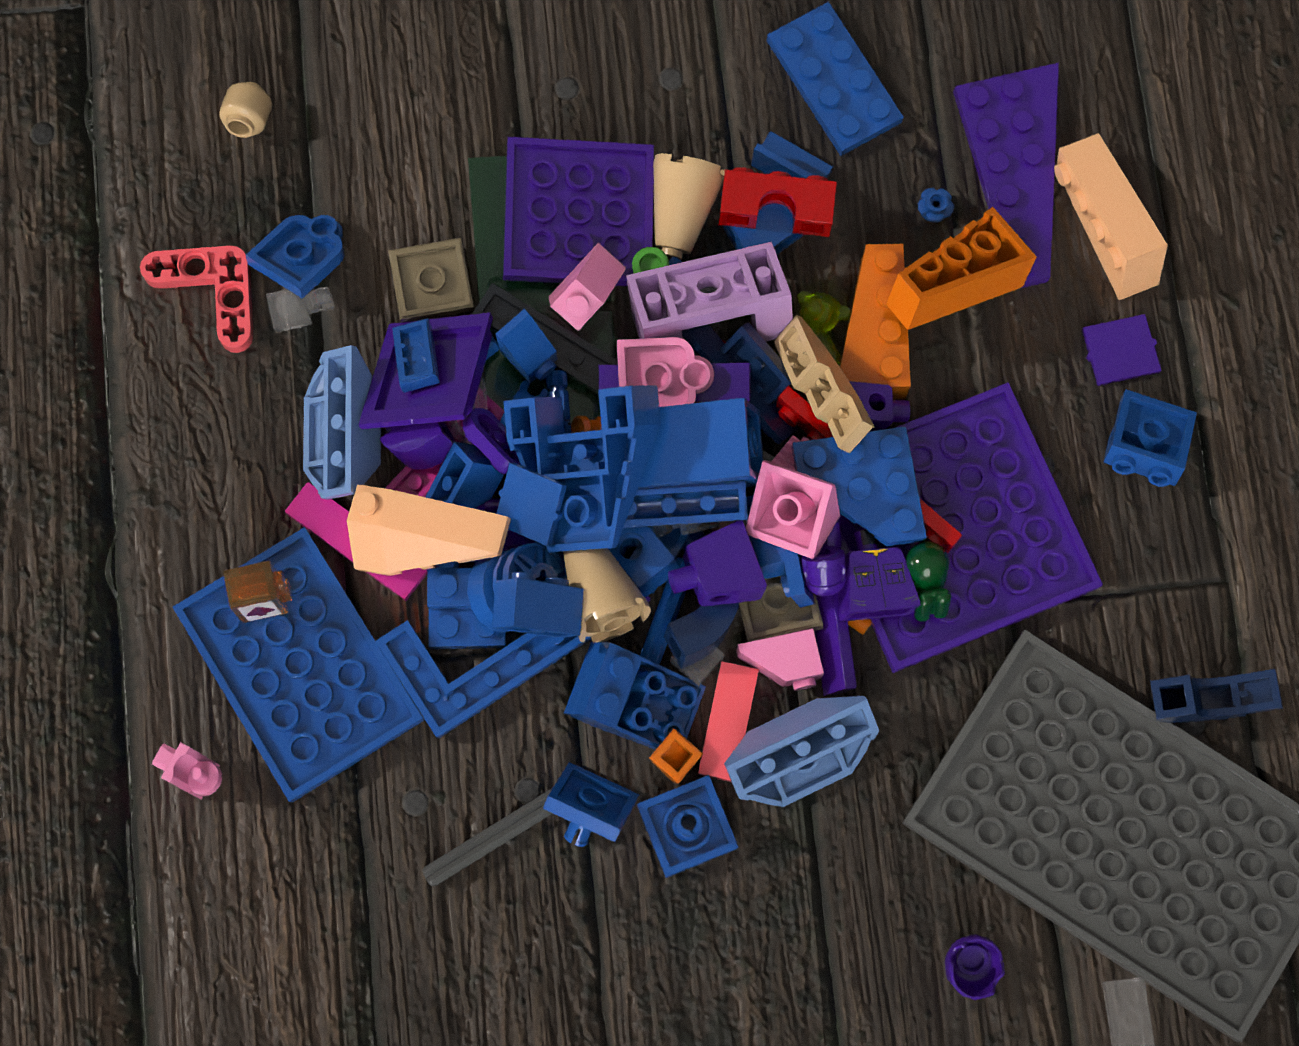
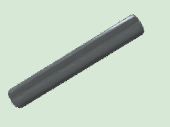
M551 790L538 796L425 866L422 872L431 886L440 884L553 814L543 809Z

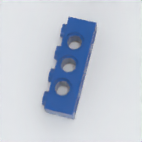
M648 526L623 528L617 547L608 548L645 598L668 580V571L679 568L674 556ZM632 547L643 548L641 555L636 559L624 558L628 549Z

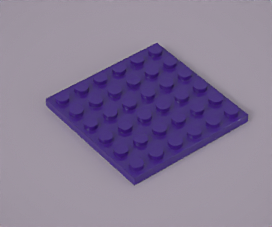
M1009 382L898 426H906L919 498L960 532L962 537L948 553L949 571L944 588L950 591L952 598L948 615L945 618H937L930 614V618L922 622L914 617L913 611L909 615L871 619V625L892 673L1103 586ZM840 514L838 519L842 541L841 549L846 555L849 552L857 551L854 533L866 529L857 523L854 524ZM878 541L880 549L892 547L900 548L903 552L905 561L909 550L916 544L920 543L914 542L894 546H885L880 541Z

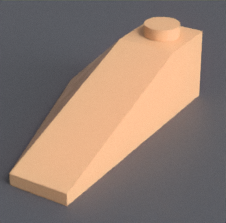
M357 484L347 518L354 568L358 571L393 576L402 574V571L415 568L426 570L435 568L437 564L454 561L464 563L501 556L511 519L508 516L396 490Z

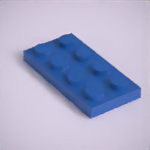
M829 2L767 35L769 46L840 156L902 123L903 115Z

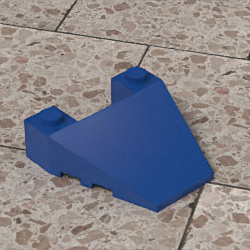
M657 385L599 389L602 430L565 434L562 397H532L503 401L507 441L510 450L516 451L521 466L567 485L560 510L562 518L557 521L551 546H546L548 552L617 547L661 426Z

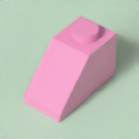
M598 242L549 296L550 307L579 331L604 304L626 270V267Z
M813 629L738 644L736 649L738 659L752 668L759 669L758 672L782 687L793 685L794 691L815 687V680H820L824 674Z

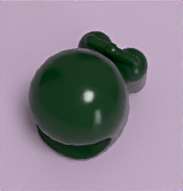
M920 542L909 550L906 563L921 606L915 609L914 617L918 621L924 622L930 618V614L937 618H945L948 615L952 596L950 591L944 588L949 571V556L946 550L935 542Z

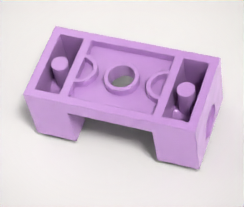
M772 242L626 275L632 317L639 339L682 338V330L751 314L753 328L765 341L775 340L793 319L791 292ZM705 287H714L716 289L712 293H703L700 290Z

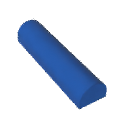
M745 481L638 488L624 528L748 520Z

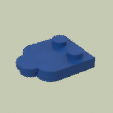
M303 215L288 217L245 255L247 263L303 299L343 261V230L341 225L329 215H320L313 219Z

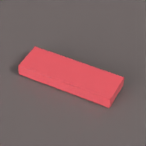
M721 661L702 751L703 755L701 756L698 770L699 776L705 777L709 775L713 779L731 782L724 763L746 735L759 669Z

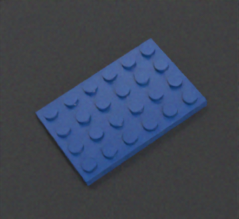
M305 527L172 607L290 803L298 800L424 721ZM272 601L281 614L248 621L238 608Z

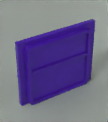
M491 312L429 319L433 330L440 383L403 393L399 385L392 328L416 321L389 324L358 423L361 429L466 419L467 415L473 410L492 339L490 327L493 316Z

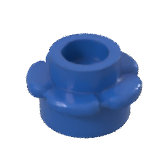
M935 188L926 189L921 194L922 199L918 201L920 214L929 222H941L946 217H949L954 210V204L951 202L952 196L942 188L935 190ZM933 202H938L939 206L934 207Z

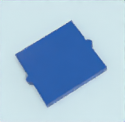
M509 463L503 489L499 490L501 498L496 514L508 516L511 519L509 530L542 545L551 546L557 521L562 518L560 510L567 485L516 463Z

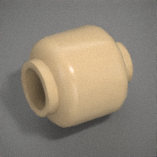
M253 82L236 83L228 88L219 116L231 134L247 138L257 135L264 130L271 112L272 101L260 85Z

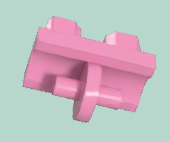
M181 742L177 749L162 744L152 761V765L164 771L161 776L162 779L201 800L203 796L211 795L220 787L222 781L220 765Z

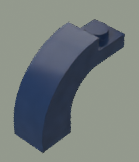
M702 529L687 535L683 547L684 552L690 543L705 537ZM739 603L700 606L694 612L668 623L663 637L680 669L704 659L720 645L730 629Z
M1276 669L1218 678H1193L1191 675L1150 681L1156 718L1160 722L1188 723L1212 721L1284 709Z

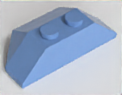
M353 345L322 353L319 360L321 365L314 373L304 397L303 471L318 490L320 497L326 500L355 494L357 484L364 485L381 465V428L361 429L358 425L373 376L357 347Z
M865 696L817 698L748 731L724 765L739 799H750L764 804L784 807L852 774L866 753L871 740H874L879 733V729Z

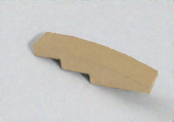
M796 315L773 342L793 388L806 394L815 417L828 424L838 448L850 453L874 425L854 388L825 345L805 320Z

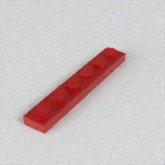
M790 386L778 396L776 405L780 409L778 414L788 425L792 427L798 425L808 434L806 438L809 440L833 437L828 424L817 419L810 404ZM920 499L927 536L925 541L939 544L948 554L962 537V534Z

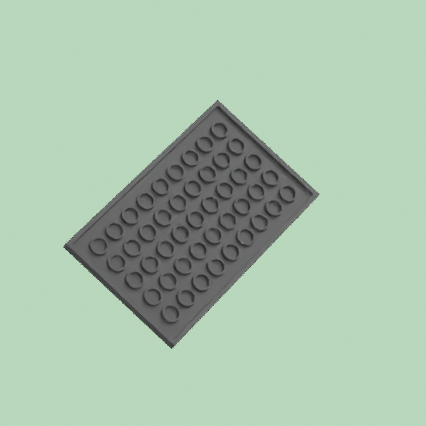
M1024 630L902 824L1234 1041L1242 1042L1299 944V804L1176 725L1158 721L1154 711Z

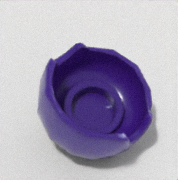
M972 934L956 940L949 948L945 957V972L948 981L961 996L973 1000L994 995L996 984L1005 975L1001 950L990 938Z

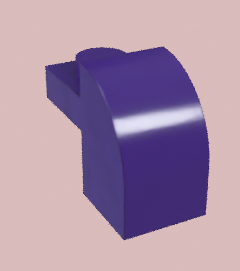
M445 421L385 427L388 433L380 438L383 445L405 466L416 470L429 469L442 463L455 441Z

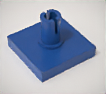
M569 762L549 793L543 809L570 821L568 829L564 833V838L568 842L572 843L574 836H576L578 829H580L575 845L583 847L588 844L591 832L615 842L633 810L639 794Z

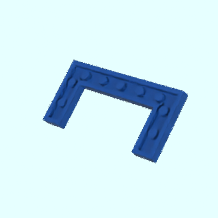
M563 551L557 552L564 561ZM408 620L375 641L438 739L584 644L578 636L557 638L526 633L459 678L448 683ZM586 637L585 643L589 641L591 637Z

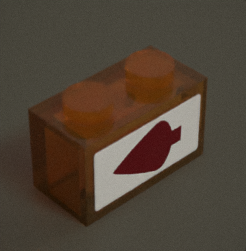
M270 560L223 571L230 609L242 623L288 613L286 602L292 601L288 578H284L282 570L277 571Z

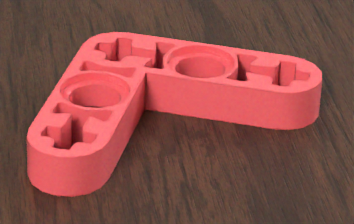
M217 246L154 251L144 256L140 264V271L148 285L154 288L215 285L216 323L219 341L226 350L233 353L243 352L250 347L253 342L251 273L246 254L242 249L237 246ZM232 257H235L237 262L241 263L235 265L237 281L230 280V273L227 267L224 266L229 264ZM190 260H203L205 262L203 272L195 276L187 274L185 268ZM174 261H177L180 276H176L173 268H176ZM156 263H162L164 268L167 269L161 271L160 277H155L153 272L150 271L156 269ZM231 291L241 292L244 295L241 305L235 308L225 306L224 297L227 293ZM230 317L237 318V325L241 333H244L238 336V341L232 342L230 337L226 336V334H231L233 331Z

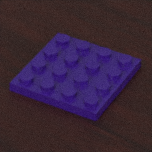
M508 137L503 280L562 283L599 242L626 267V270L615 286H628L626 275L633 274L632 261L635 254L643 248L652 247L654 145Z

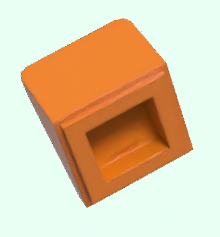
M673 729L649 759L672 782L679 784L703 753L676 729Z

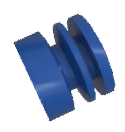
M535 542L502 551L501 556L480 559L474 564L468 577L467 594L471 609L479 622L492 631L500 633L510 632L509 630L492 628L496 581L511 579L513 572L536 574L535 581L545 582V578L567 579L565 563L560 554L548 552L545 545Z

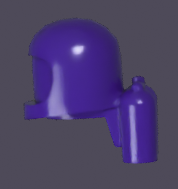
M839 519L815 559L802 555L805 586L810 592L818 596H831L839 593L847 581L845 552L841 549L842 541Z

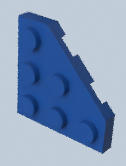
M906 426L870 431L850 453L839 449L834 437L792 443L791 449L795 471L835 484L841 515L854 524L857 523L865 528L885 546L925 541L927 536Z

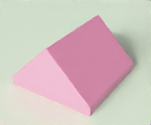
M767 460L762 461L746 524L747 534L805 557L815 559L840 517L835 484Z

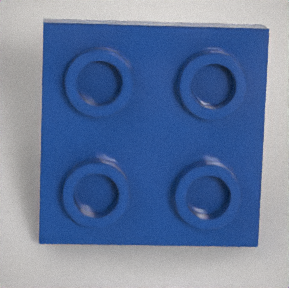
M709 775L637 804L665 878L739 848Z

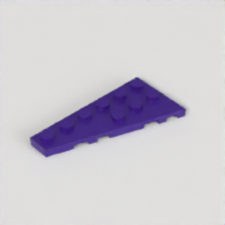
M1059 63L955 86L953 91L988 209L994 207L1037 256L1022 288L1046 283L1049 281L1051 274Z

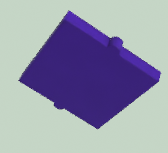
M1145 314L1082 328L1088 350L1086 359L1091 361L1098 386L1161 372L1155 350L1157 341L1152 339Z

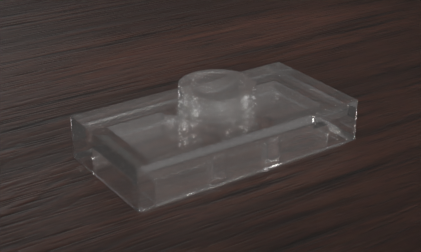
M1141 978L1102 982L1112 1046H1155L1145 981Z

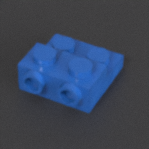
M1125 389L1120 400L1115 425L1109 436L1103 463L1112 465V469L1121 475H1129L1134 472L1146 476L1151 484L1158 487H1165L1169 484L1176 486L1186 467L1197 412Z
M456 561L437 564L436 568L427 569L429 649L506 647V633L488 629L479 622L472 611L467 594L468 577L472 568H459V563Z

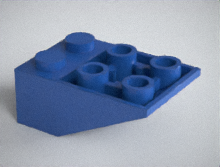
M591 642L564 714L595 728L656 750L673 729H676L687 739L706 686L614 643Z

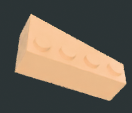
M1097 133L1059 148L1057 165L1054 166L1056 178L1060 185H1064L1118 300L1120 301L1159 285L1168 244L1100 134Z

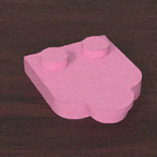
M682 338L617 340L619 387L657 385L659 407L692 404L695 402L696 394L706 391L713 383L714 369L711 363L704 357L694 356L692 346Z

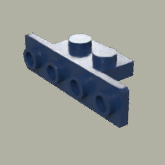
M749 322L741 326L726 343L722 341L708 324L682 330L683 337L692 346L693 351L707 359L710 363H751V401L749 402L760 410L761 428L768 437L772 438L777 444H781L798 431L797 425L792 427L779 416L778 411L780 409L776 406L778 396L788 386L792 385L783 362Z

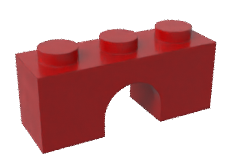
M737 167L733 170L725 169L719 225L756 229L757 216L761 208L771 203H778L787 207L792 213V233L829 237L833 223L837 182L828 181L827 178L818 175L799 178L791 177L789 173L782 171L762 174L754 173L752 169Z

